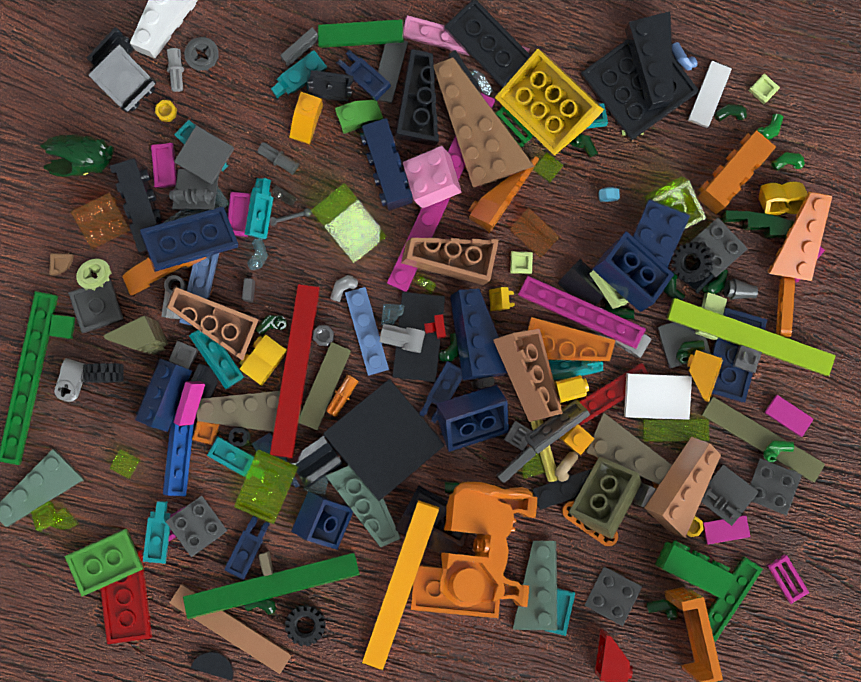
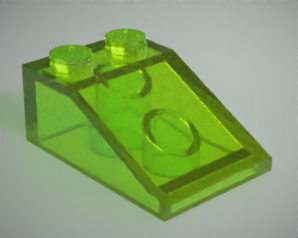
M345 183L311 210L315 218L353 264L387 237Z

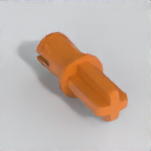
M346 375L338 391L335 390L336 395L326 409L327 413L334 417L338 416L345 402L350 400L349 396L358 384V380L350 375Z

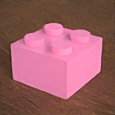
M443 146L403 162L413 199L420 207L425 208L462 193L451 156Z

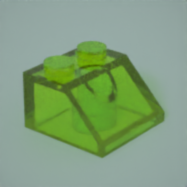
M682 176L644 196L646 203L648 199H652L690 214L685 229L706 219L690 181Z

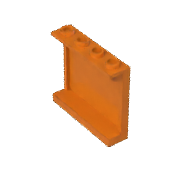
M686 586L664 591L666 600L681 609L685 619L694 662L681 665L682 669L696 682H717L723 680L704 597Z

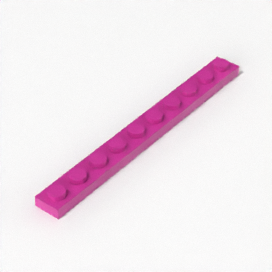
M482 94L489 106L493 108L496 99ZM455 136L448 153L451 156L459 181L466 165L457 137ZM450 198L422 208L407 241L410 238H432ZM404 245L387 284L407 292L418 268L401 263Z

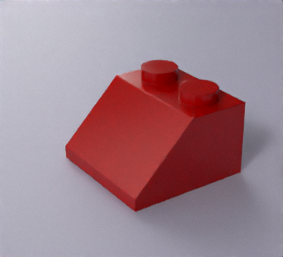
M600 629L594 673L600 681L628 682V679L632 678L633 666L630 665V661L608 632Z

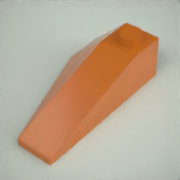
M535 156L531 161L536 166L539 158ZM534 167L510 175L485 194L479 202L475 200L468 210L471 213L469 219L488 232H491Z

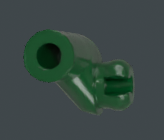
M606 301L605 308L608 312L624 319H634V308L623 309L620 306L613 309L609 302Z
M268 315L256 326L255 330L263 336L270 328L285 329L287 322L281 315Z
M663 599L647 602L649 613L662 611L667 614L668 620L678 619L679 609L669 601Z

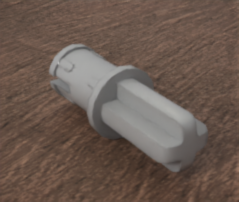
M170 48L167 50V72L170 73L171 90L173 92H180L183 90L182 72H184V67H182L181 50Z

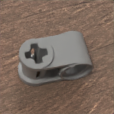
M67 358L64 360L54 390L57 398L66 402H72L78 398L83 384L84 363ZM64 389L71 390L70 394L63 393Z

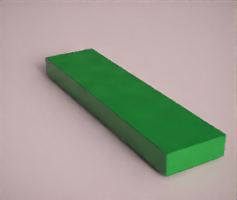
M403 20L318 25L319 47L404 43Z
M744 556L732 572L734 577L724 598L716 597L707 610L714 642L717 641L763 570Z

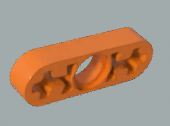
M782 276L779 282L776 334L789 339L793 323L795 278Z
M568 501L563 505V516L601 544L613 546L618 541L617 531L611 541L606 540L605 542V537L602 534L597 533V536H595V531L586 529L581 521L578 524L576 522L578 519L571 515L569 517V511L566 509L568 506L572 507L575 501Z

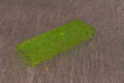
M709 419L643 420L644 442L689 441L691 437L702 441H709Z

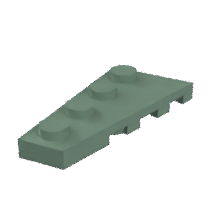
M52 449L0 502V522L5 527L12 525L35 509L84 481L85 478L56 449Z
M349 466L326 475L327 479L380 548L401 539L398 531L395 530V524L384 499L378 502Z
M533 541L523 585H529L527 607L518 606L513 630L556 631L558 630L556 541Z

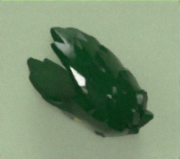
M59 135L49 138L40 145L41 148L45 149L46 153L63 157V159L51 160V163L44 165V169L49 171L50 174L62 177L85 176L90 172L100 173L110 163L114 152V147L108 145L103 139L80 135Z

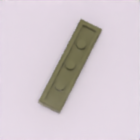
M331 342L300 414L299 423L315 430L319 429L351 350Z

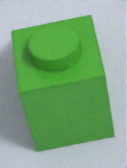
M375 100L354 101L335 108L343 134L383 119L378 102Z

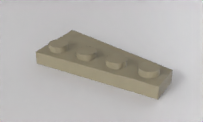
M280 391L201 399L197 410V420L199 422L274 432Z
M605 413L602 414L593 435L595 439L588 446L586 453L597 458L600 456L639 473V476L660 485L672 465Z

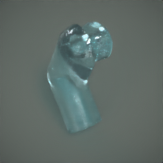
M262 238L252 241L255 253L247 263L251 270L260 269L268 257Z

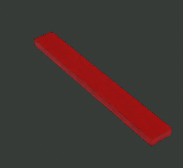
M298 284L270 451L272 456L293 458L320 287Z

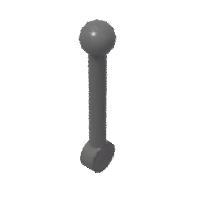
M306 208L302 212L280 218L270 217L269 224L275 226L277 222L304 215L308 217L312 214V211Z

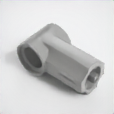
M172 275L165 280V296L161 317L180 319L178 315L166 308L172 293L171 285L173 282L180 281V289L187 291L186 281L179 276Z
M383 324L380 343L421 353L425 331Z

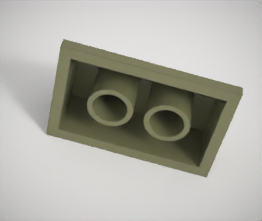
M142 316L103 335L106 340L148 354L152 353L153 355L161 353L165 350L164 347L169 345L159 322L147 316Z
M599 456L569 513L591 530L613 539L642 484L639 473Z

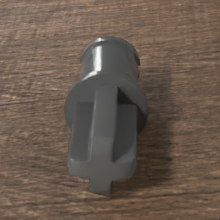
M266 142L259 146L258 153L272 161L274 166H280L291 175L296 172L299 163L286 156L284 151H278Z

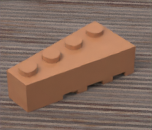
M410 238L405 244L401 263L484 285L491 279L499 240Z
M540 329L512 333L494 339L493 341L529 422L562 414Z

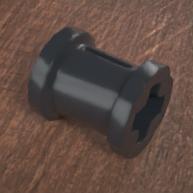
M234 428L229 432V442L233 446L242 447L250 442L251 435L246 428ZM236 433H243V434H244V435L242 436V439L244 440L243 442H242V441H237V442H236V440H235V439L237 438Z

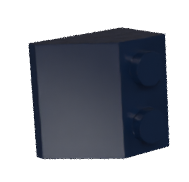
M308 491L291 532L307 541L338 550L353 511L346 505Z

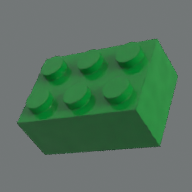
M673 540L672 544L665 542L655 562L656 566L721 599L724 598L734 577L733 574L728 572L729 567L714 560L709 563V557L694 550L692 553H689L690 548Z

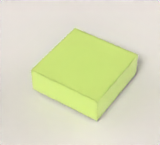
M764 73L748 91L765 104L780 87Z
M511 251L510 274H532L533 252Z

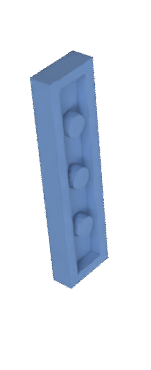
M219 253L207 256L206 259L193 265L187 292L209 300ZM180 318L179 323L190 325L188 322Z
M366 287L345 292L368 376L389 370Z

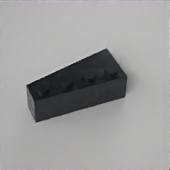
M134 158L110 165L109 167L111 172L118 176L119 182H117L116 187L122 199L126 200L123 203V208L127 218L132 219L133 223H130L129 226L138 252L146 255L147 251L142 241L140 230L161 224L160 221H163L160 209H156L154 203L157 200L156 193L153 188L150 189L148 183L151 180L149 170L144 168Z

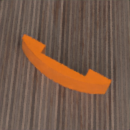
M207 257L154 272L150 259L147 258L127 271L122 277L129 294L132 296L150 287V283L184 266L190 267Z

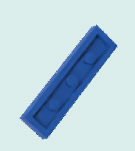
M174 415L170 425L163 495L186 496L194 424L179 426L174 423Z

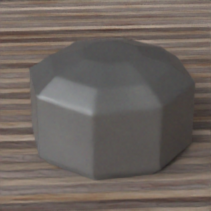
M319 325L313 331V340L319 346H328L334 340V332L328 325Z

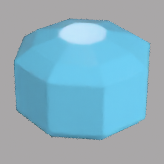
M615 187L602 188L598 192L599 201H617L620 198L619 189Z

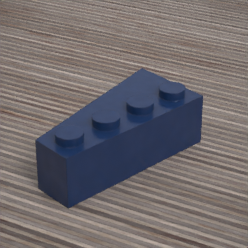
M387 118L363 125V133H360L363 146L368 145L370 151L366 155L369 165H374L376 173L373 174L376 186L380 185L383 192L379 194L382 206L387 205L388 211L412 204L413 195L411 189H408L405 171L402 170L401 160L398 151H396V145Z
M480 289L458 290L450 296L463 380L507 375V370L493 341L499 337Z

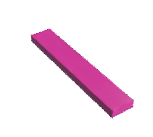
M530 276L526 277L518 294L519 297L634 349H637L646 331L644 327Z

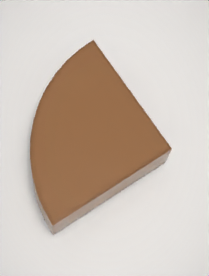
M50 253L49 275L55 276L65 272L71 266L74 255Z

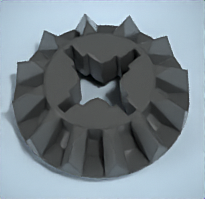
M206 37L194 38L185 48L186 62L197 71H208L209 68L215 66L217 59H219L216 44ZM196 49L201 52L207 50L205 54L208 59L206 60L202 57L197 59L199 55Z

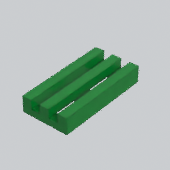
M504 106L496 112V115L522 141L519 144L521 148L534 137ZM503 113H505L527 135L526 138L514 127V125L503 115Z

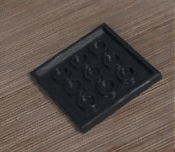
M625 40L580 73L599 101L605 105V109L614 121L625 132L630 142L699 92V89L672 55L674 99L667 106L648 110L628 40Z
M390 379L323 433V436L378 502L445 446Z

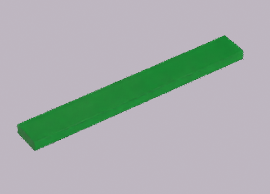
M35 291L1 441L0 462L21 465L48 345L52 314L54 315L58 300L56 295Z
M355 553L183 596L187 619H192L359 576L360 573Z

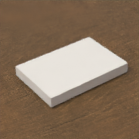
M626 373L624 417L689 419L692 376Z

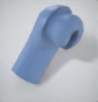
M678 42L672 44V54L685 70H692V68L697 66L696 58L693 56L688 58Z

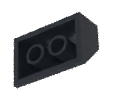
M418 485L395 530L406 536L418 500L437 506L439 511L426 547L440 555L441 553L458 554L468 533L444 530L448 501Z

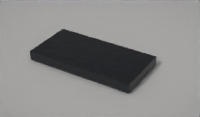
M477 0L469 2L444 26V30L502 89L531 57Z
M402 292L398 327L425 331L424 324L435 323L434 316L443 314L445 297ZM437 332L425 333L421 353L403 350L402 347L396 346L393 378L436 382L440 338L437 339Z

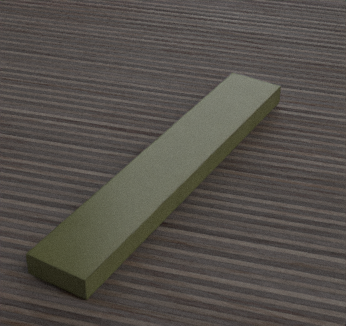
M711 397L701 414L704 418L763 453L772 441H786L715 397ZM795 445L793 452L781 451L776 457V461L789 469L797 471V473L802 474L804 478L815 483L825 466V463Z

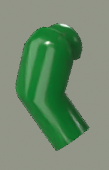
M773 114L771 124L765 128L760 127L757 131L768 140L776 137L780 132L784 116Z
M786 152L772 161L771 165L776 171L787 164L793 165L796 169H801L804 167L805 161L804 157L799 153Z
M772 441L764 450V458L768 462H775L777 460L776 457L781 451H794V442Z

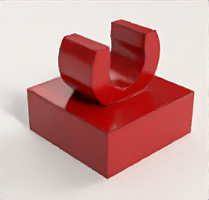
M443 314L434 316L435 323L424 324L425 333L437 332V339L446 338Z

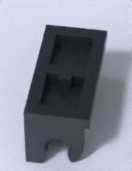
M114 27L89 54L87 59L94 66L116 43L120 44L128 55L134 51V48L130 44L131 40L128 37L126 38L117 27Z
M311 70L307 76L306 94L325 100L348 102L352 94L350 88L353 83V76Z

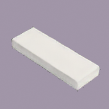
M714 61L710 63L687 121L705 128L709 127L732 70L731 68Z

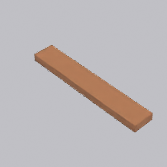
M181 584L170 604L186 614L183 596L197 592ZM225 610L193 618L279 674L292 656L290 652Z

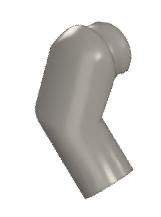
M347 275L337 280L330 299L340 302L344 290L357 287V279Z

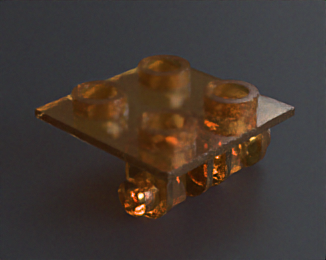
M110 192L70 211L91 249L130 231L128 224L116 205L117 202L114 196H111Z

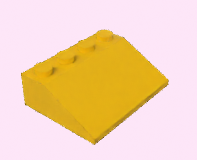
M539 49L532 54L495 97L553 155H556L589 127L604 110L548 55Z

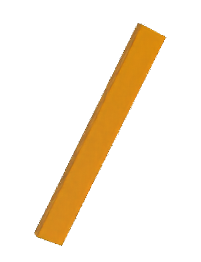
M419 500L417 502L362 661L364 664L381 670L384 668L439 511L437 506Z

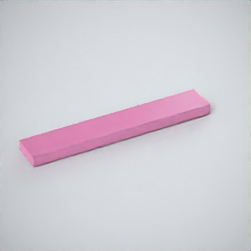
M407 15L404 24L405 39L450 51L456 50L457 53L469 56L444 30L445 25ZM523 47L529 53L530 48Z

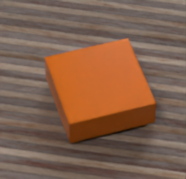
M197 420L192 440L213 445L220 424L199 422Z

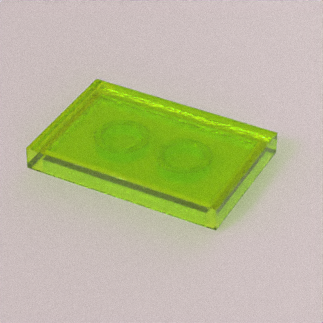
M258 449L234 507L274 524L298 470V466Z

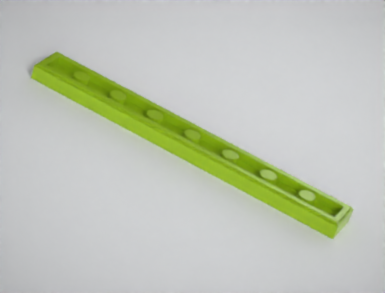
M676 298L672 300L666 318L669 321L737 345L760 351L765 355L825 376L830 375L836 355Z

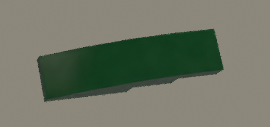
M726 210L721 214L722 222H743V230H764L765 238H787L786 235L794 224V221L750 211Z

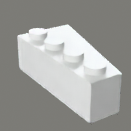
M148 0L130 42L135 51L156 58L170 40L175 29L179 28L183 23V19L188 12L192 11L196 6L198 0Z

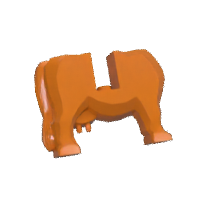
M464 482L456 486L454 492L450 494L446 506L444 530L477 534V538H475L473 543L475 556L441 553L440 591L452 603L461 607H470L478 603L495 602L498 599H512L515 605L527 607L529 585H520L517 581H511L505 578L503 573L507 565L509 553L506 537L516 530L513 527V523L516 522L514 513H519L527 518H536L537 497H532L531 491L524 487L503 489L483 482Z

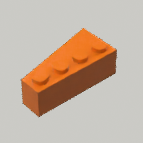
M757 130L752 135L747 133L739 142L742 144L739 150L733 149L726 157L728 162L723 167L720 164L712 173L714 176L712 181L709 183L706 180L698 189L701 193L697 199L713 213H719L730 203V200L741 190V185H744L751 178L754 170L758 169L776 148L774 144Z

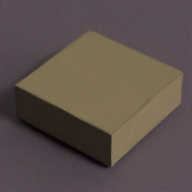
M266 551L259 554L263 575L273 574L274 568L270 552Z

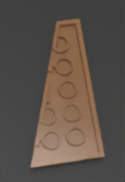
M450 58L435 64L434 70L473 188L535 167L454 58Z

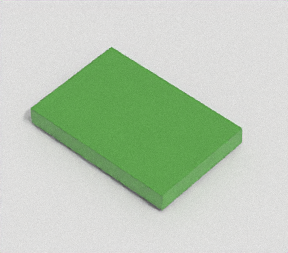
M127 529L65 556L81 596H85L144 569Z

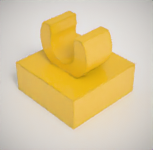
M508 287L489 290L490 311H501L515 306V303H509V295H514V292L509 291Z

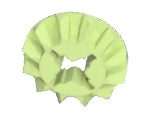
M91 259L80 266L76 278L79 285L85 290L92 289L95 291L97 287H103V284L109 281V275L112 273L107 262L102 259ZM91 271L97 274L98 277L96 279L92 277Z

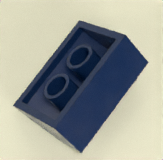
M627 231L602 255L593 268L601 278L639 312H642L656 302L674 276V273Z
M158 357L134 417L135 420L149 427L168 432L178 408L185 382H188L192 370Z
M497 385L436 404L438 422L449 452L509 432L507 399Z

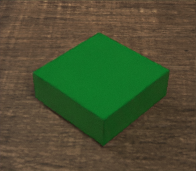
M52 314L49 336L73 339L75 317Z

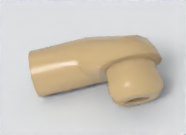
M569 452L555 469V476L559 481L563 482L569 478L567 472L578 459V455L575 452Z

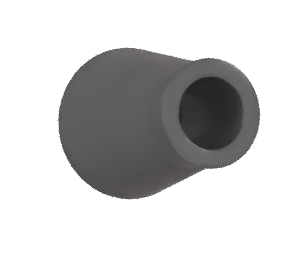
M734 278L727 280L725 283L724 296L729 297L730 300L755 299L758 295V287Z

